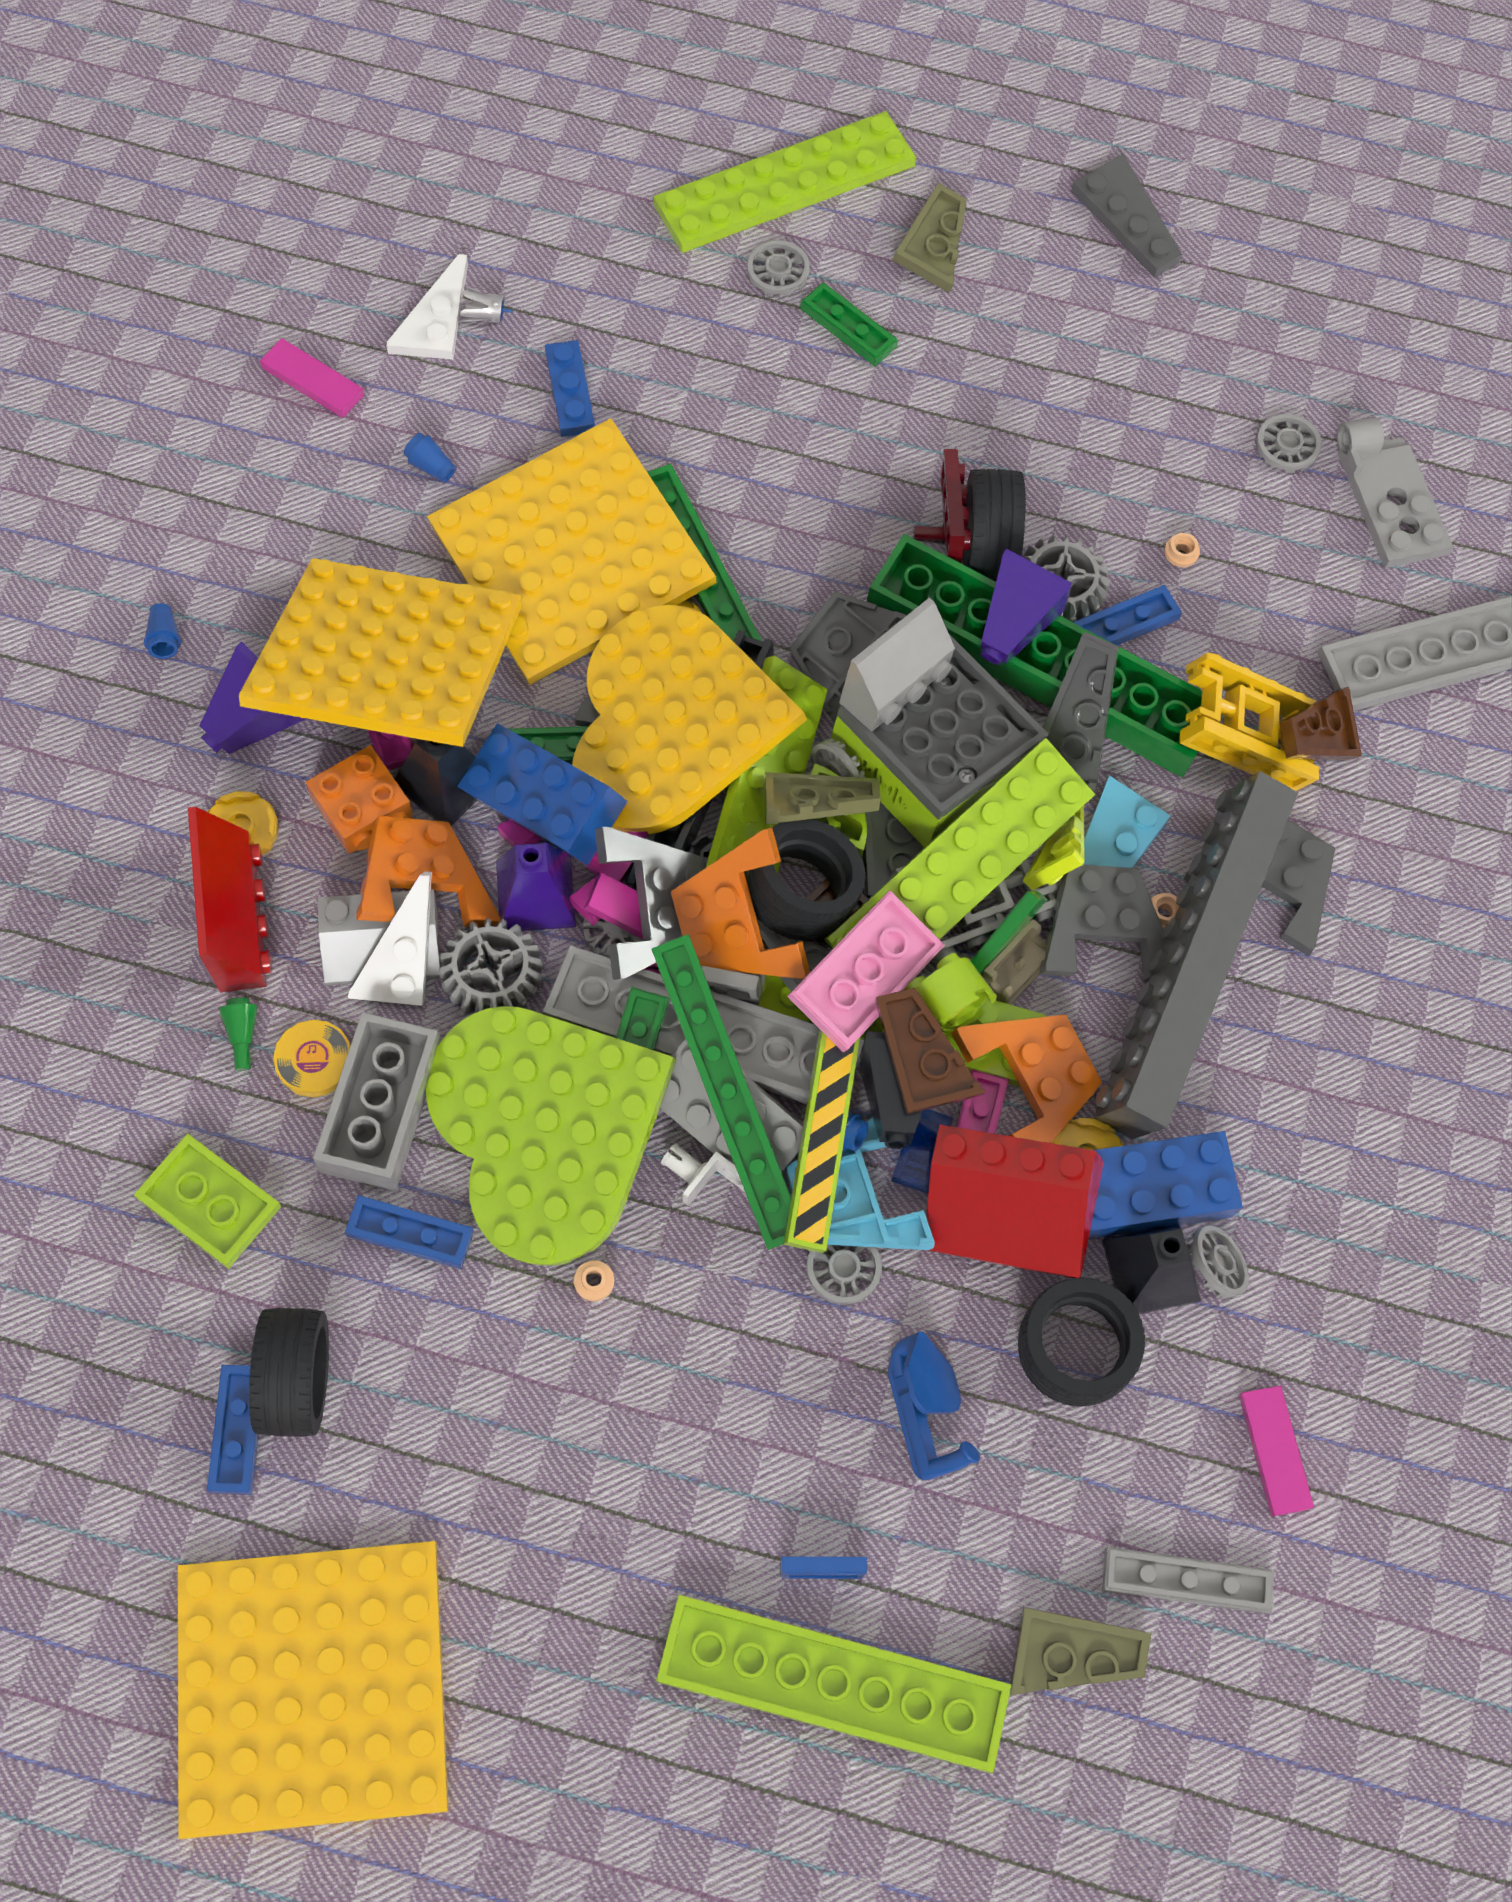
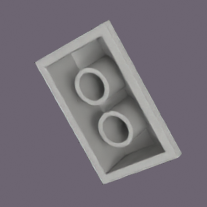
M928 598L851 660L839 703L870 731L875 730L883 722L886 725L891 723L900 713L902 706L907 702L913 704L919 700L931 682L934 680L937 683L942 681L952 668L950 661L955 647L933 600Z
M431 889L426 978H439L441 963L438 906L434 889ZM410 891L391 892L395 915ZM362 894L317 897L318 935L325 986L354 984L393 918L390 922L357 920L356 912L357 907L360 905Z

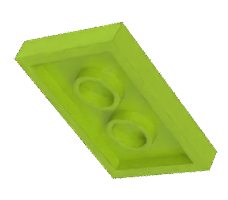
M188 1133L134 1194L138 1201L228 1270L282 1207L277 1200Z

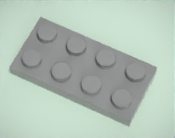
M685 1039L672 1055V1057L677 1059L660 1109L713 1154L717 1152L735 1165ZM743 1073L782 1172L799 1152L804 1124Z

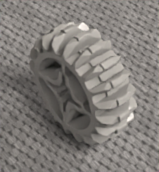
M1052 535L1048 543L1039 539L1035 547L1028 546L1022 557L1058 576L1061 574L1063 579L1072 583L1066 608L1060 616L1075 622L1076 619L1080 620L1097 613L1100 606L1105 603L1107 598L1106 592H1108L1110 587V579L1107 578L1109 574L1108 567L1102 566L1104 562L1103 555L1093 556L1094 546L1082 547L1081 539L1076 543L1069 542L1068 535L1062 541H1058Z
M486 918L484 921L485 927L478 928L477 924L471 921L469 924L471 932L468 934L458 929L456 932L458 941L448 940L446 947L449 952L441 953L440 956L441 963L444 966L439 969V975L441 979L445 980L442 983L443 991L451 993L449 996L450 1002L453 1005L462 1003L461 1009L465 1015L474 1008L475 1013L488 1008L513 1006L515 1004L525 1009L527 1007L525 997L535 998L537 990L534 986L541 985L543 981L542 975L539 973L544 969L543 960L538 958L541 954L539 946L531 945L533 943L532 936L529 933L521 935V927L518 924L507 930V922L503 918L497 927L492 926L491 920ZM490 946L503 947L507 950L496 951L492 949ZM477 951L478 958L473 963L467 965L468 969L461 971L466 959L473 952ZM485 958L488 959L490 966L497 970L498 980L495 979L493 972H490L487 968ZM522 967L517 980L506 988L505 980L507 977L516 973L515 969ZM479 987H487L491 989L493 992L486 993L477 991L475 989Z

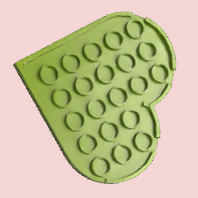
M501 1006L488 1008L468 1016L455 1025L442 1039L436 1049L426 1085V1101L431 1119L441 1136L457 1151L474 1159L469 1177V1200L475 1221L489 1242L511 1258L539 1266H556L570 1263L572 1260L599 1247L614 1230L622 1215L677 1059L520 1007Z

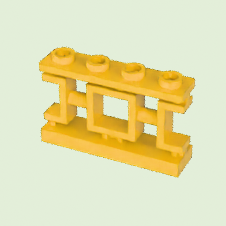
M1205 653L1186 665L1185 673L1189 675L1188 683L1202 688V703L1200 707L1186 714V721L1190 725L1180 730V744L1252 775L1261 771L1295 791L1319 780V766L1313 764L1314 759L1286 758L1282 744L1280 749L1277 748L1278 740L1281 741L1282 735L1279 715L1284 720L1315 703L1316 700L1278 684L1275 680L1256 674L1246 667L1223 659L1218 654ZM1222 690L1226 691L1225 699H1222ZM1245 708L1259 714L1258 731L1244 726ZM1221 715H1224V725L1219 723L1221 722Z

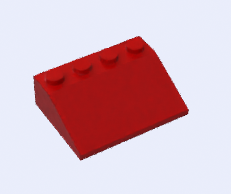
M196 806L187 807L199 957L220 993L267 987L266 974L272 973V963L269 950L264 951L263 938L269 937V928L266 914H260L259 902L266 901L263 879H257L256 867L263 865L260 844L253 843L249 831Z
M939 1125L931 1162L926 1215L935 1243L934 1249L926 1251L1069 1278H1081L1104 1161L1097 1151Z

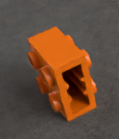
M371 745L305 782L311 800L348 855L356 850L362 851L369 848L373 824L378 816L413 818L410 801Z

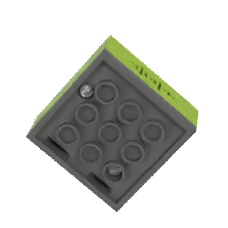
M950 634L949 636L955 647L950 661L952 668L942 681L937 683L934 680L931 682L919 700L913 704L907 702L901 707L900 713L891 723L886 725L883 722L873 731H870L842 705L839 707L831 735L835 742L840 741L841 744H845V752L850 758L853 756L857 757L855 761H859L861 764L856 767L858 771H864L866 778H878L880 802L923 847L927 846L1034 746L1049 736V733Z

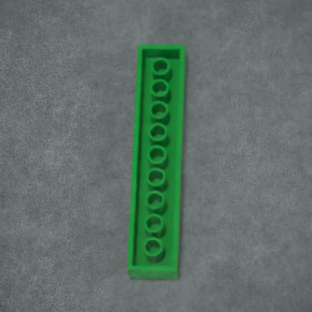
M903 534L871 584L866 602L892 612L896 611L908 615L930 598L935 602L948 633L992 677L1052 708L1083 633L1086 632L1102 640L1105 639L1059 615L1009 662H1001L1000 665H996L987 661L981 656L982 651L980 648L996 582ZM1119 647L1105 737L1183 778L1198 751L1179 743L1180 730L1190 725L1186 721V714L1201 706L1202 690Z

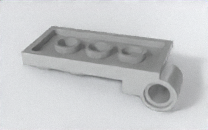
M1377 417L1340 423L1337 429L1338 456L1384 568L1450 555L1454 547L1410 444H1407L1403 438L1384 441L1383 427ZM1387 496H1397L1402 500L1403 504L1396 505L1390 502ZM1399 525H1410L1415 533L1408 534L1402 531Z

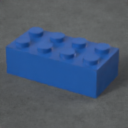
M498 723L457 786L480 803L587 866L597 852L595 829L601 827L612 828L628 802L608 785Z
M1225 1131L1094 1150L1100 1155L1104 1164L1089 1240L1143 1232L1174 1225L1183 1226L1229 1219L1243 1208Z

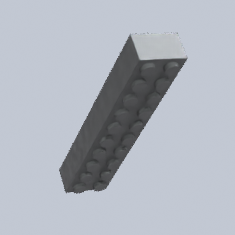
M1261 771L1246 780H1240L1235 787L1230 790H1224L1218 797L1214 807L1217 810L1214 821L1209 823L1202 835V841L1205 843L1201 853L1195 856L1189 867V872L1192 873L1189 883L1182 888L1177 897L1176 904L1179 907L1176 915L1167 923L1164 929L1163 937L1166 939L1163 947L1155 954L1151 961L1150 970L1153 971L1149 982L1138 993L1136 1002L1139 1006L1135 1016L1130 1018L1123 1030L1125 1041L1121 1050L1116 1052L1110 1062L1109 1070L1112 1073L1109 1081L1100 1089L1096 1097L1095 1104L1098 1108L1094 1119L1109 1125L1111 1128L1132 1139L1168 1127L1298 795L1297 791Z

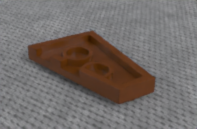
M1349 686L1334 691L1279 722L1282 734L1281 744L1285 750L1286 758L1352 760L1362 757Z
M915 987L876 997L877 1010L906 1114L978 1097L986 1093L964 1064L965 1061L959 1052L953 1048L941 1030L942 1027Z

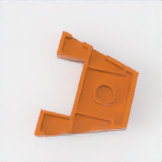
M378 816L373 824L366 860L368 862L367 871L360 891L362 892V897L356 912L357 920L390 922L395 915L391 888L412 889L419 875L426 871L432 872L431 889H434V891L457 893L464 927H470L471 921L475 922L478 928L485 927L484 921L486 918L491 920L492 926H498V923L501 921L500 916L449 822Z
M772 827L761 830L671 891L682 936L689 934L701 966L803 979L810 973L802 941L770 949L764 948L744 871L781 862Z
M1066 1014L961 1026L950 1032L966 1063L998 1047L1005 1056L1037 1117L1036 1121L1008 1136L1051 1143L1103 1083Z

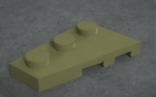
M938 183L896 250L892 260L950 293L954 284V270L958 258L959 238L962 232L967 199Z
M765 772L766 824L879 811L881 796L878 778Z
M1023 1607L1010 1683L1012 1684L1010 1695L1047 1689H1062L1084 1684H1099L1143 1678L1146 1673L1151 1633Z

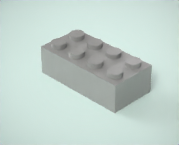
M364 1012L361 1013L313 1157L319 1173L394 1192L397 1191L426 1099V1085L436 1049L441 1042L438 1030Z

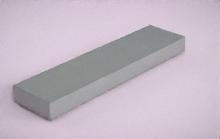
M1113 1547L1105 1548L1102 1591L1261 1614L1272 1613L1274 1570Z

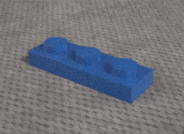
M574 340L544 344L561 437L580 435L595 427L579 342Z
M1164 584L1073 623L1118 646L1179 620L1182 611Z
M358 1195L344 1233L349 1238L462 1270L474 1229Z
M221 1365L207 1492L210 1494L252 1495L259 1434L253 1432L250 1421V1366Z

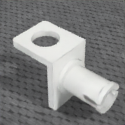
M675 1143L670 1148L672 1152L669 1153L667 1151L661 1161L662 1165L667 1166L688 1182L687 1188L683 1193V1203L687 1206L716 1171L745 1192L735 1165L717 1152L708 1162L702 1164Z

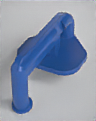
M920 1331L901 1339L892 1349L888 1377L915 1475L919 1479L927 1481L958 1471L971 1463H978L980 1461V1454L976 1447L968 1441L962 1442L958 1450L937 1457L926 1414H951L959 1410L961 1396L955 1373L951 1364L924 1332Z

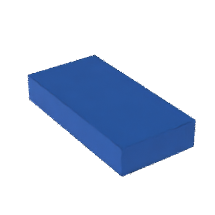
M782 1556L780 1560V1577L782 1579H862L867 1573V1557Z

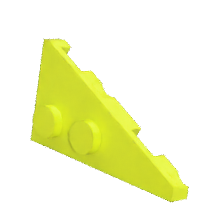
M1084 806L1042 844V848L1037 853L1022 880L1032 891L1045 884L1049 886L1055 884L1064 874L1082 866L1085 862Z

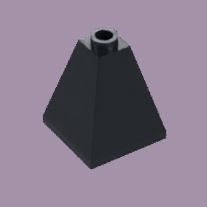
M419 739L399 770L395 781L406 797L435 821L449 822L452 826L477 801L457 787L476 757L465 746L460 747Z
M866 1031L859 1070L879 1142H885V1146L891 1149H905L913 1141L923 1111L906 1114L884 1032Z
M1180 1225L1102 1240L1114 1288L1119 1289L1120 1292L1126 1295L1128 1300H1131L1139 1314L1199 1303L1201 1301Z

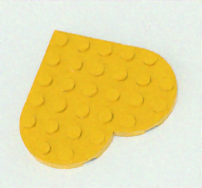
M678 605L648 607L635 611L616 623L600 639L592 653L587 669V688L591 702L600 716L593 721L581 737L574 753L572 766L608 785L628 801L613 824V829L626 833L628 831H647L648 834H654L675 827L692 816L807 720L804 711L706 615L694 609Z

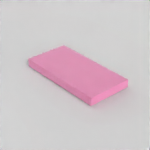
M888 891L787 997L844 1053L879 1017L875 1002L876 997L904 990L945 945L891 891Z

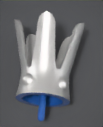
M466 286L467 290L463 291V295L466 298L477 302L470 301L465 304L466 309H463L460 315L472 318H465L462 322L490 320L493 323H501L503 312H513L511 309L504 308V296L491 293L485 294Z

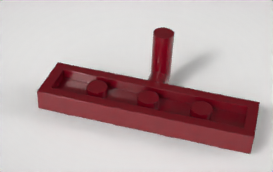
M944 449L940 476L943 527L914 526L913 539L945 541L946 556L962 563L963 550L970 549L971 530L967 528L969 507L965 506L967 499V485H964L965 464L959 463L958 449Z

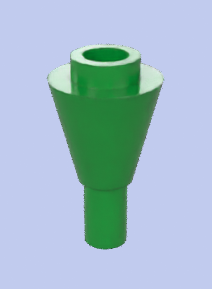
M245 997L227 999L226 1005L218 1008L230 1044L233 1046L235 1071L251 1069L249 1045L252 1041L258 1005L250 1004V999Z

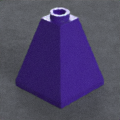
M1006 549L1002 556L980 648L982 651L981 656L996 665H1000L1001 662H1009L1063 613L1067 605L1072 583Z
M242 641L236 646L199 725L205 731L201 738L216 753L221 749H224L228 754L233 753L306 719L240 707L239 693L258 660V657Z
M547 843L514 845L496 860L500 919L503 918L507 922V930L516 924L521 927V931L576 927L575 908L570 902V896L574 894L570 855Z

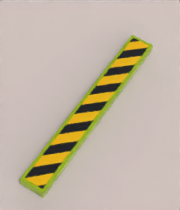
M837 937V938L834 940L833 948H834L843 938ZM819 1029L784 1245L819 1253L827 1251L860 1037L843 1053Z

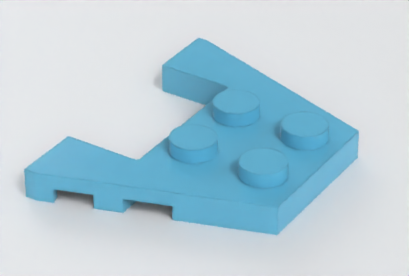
M871 1118L866 1121L868 1122V1133L862 1146L857 1151L851 1149L847 1151L842 1150L827 1245L915 1250L934 1249L935 1242L924 1210L886 1220L882 1217L862 1156L864 1152L886 1147L885 1142H879L874 1120ZM798 1160L786 1166V1176L791 1192L793 1191Z

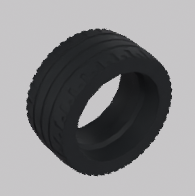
M1006 469L970 470L967 480L965 506L969 507L967 528L971 530L970 549L963 550V565L987 578H997L1002 556L1006 549L1022 557L1026 514L1024 475L1020 471Z
M813 819L778 823L772 828L780 858L791 857L801 859L817 867L828 879L834 893V900L817 902L804 899L791 892L779 879L772 864L744 872L755 915L764 926H767L768 929L783 937L801 941L824 938L841 925L857 905L866 880L864 862L858 853V849L855 848L850 839L832 825Z
M1084 1277L1058 1282L1044 1290L1033 1301L1021 1322L1018 1334V1352L1023 1370L1026 1372V1376L1031 1383L1036 1386V1389L1055 1402L1077 1407L1103 1403L1121 1392L1134 1378L1141 1365L1145 1349V1330L1142 1326V1319L1131 1300H1128L1125 1294L1120 1292L1119 1289L1114 1288L1113 1285L1107 1284V1282H1101L1098 1279L1092 1278L1086 1279ZM1067 1305L1088 1307L1102 1314L1114 1328L1120 1344L1119 1357L1114 1368L1104 1377L1092 1381L1074 1379L1059 1371L1049 1360L1042 1344V1329L1048 1317L1058 1308Z
M270 1308L262 1310L253 1340L249 1378V1411L254 1433L267 1436L286 1435L287 1437L317 1435L324 1412L329 1365V1330L327 1316L324 1311L306 1310L305 1308Z

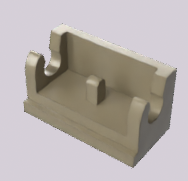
M1034 919L1026 925L982 974L984 980L997 995L996 1001L1012 1005L1040 975V964L1045 959L1048 945H1046V941L1039 934L1041 932V925Z

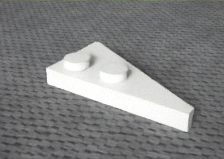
M457 255L389 338L386 345L388 354L453 360L468 267L467 255Z
M424 871L423 874L419 875L349 991V999L422 1006L425 1002L432 872Z

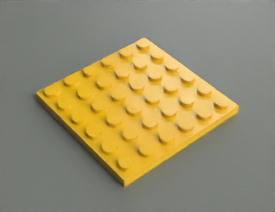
M611 418L427 516L431 527L468 585L522 595V608L505 647L529 685L592 652L606 632L631 613L653 606L677 605L717 583L715 574Z
M312 558L239 693L240 707L463 747L522 608V595Z
M436 1541L178 1565V1839L449 1812Z

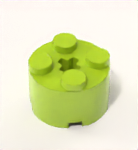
M955 952L944 957L937 964L938 970L927 978L920 976L910 982L905 988L906 990L915 987L942 1027L943 1033H947L950 1038L953 1037L950 1032L961 1026L972 1025L986 1013L981 1006L987 1000L993 1005L997 998V995L967 957L959 958Z

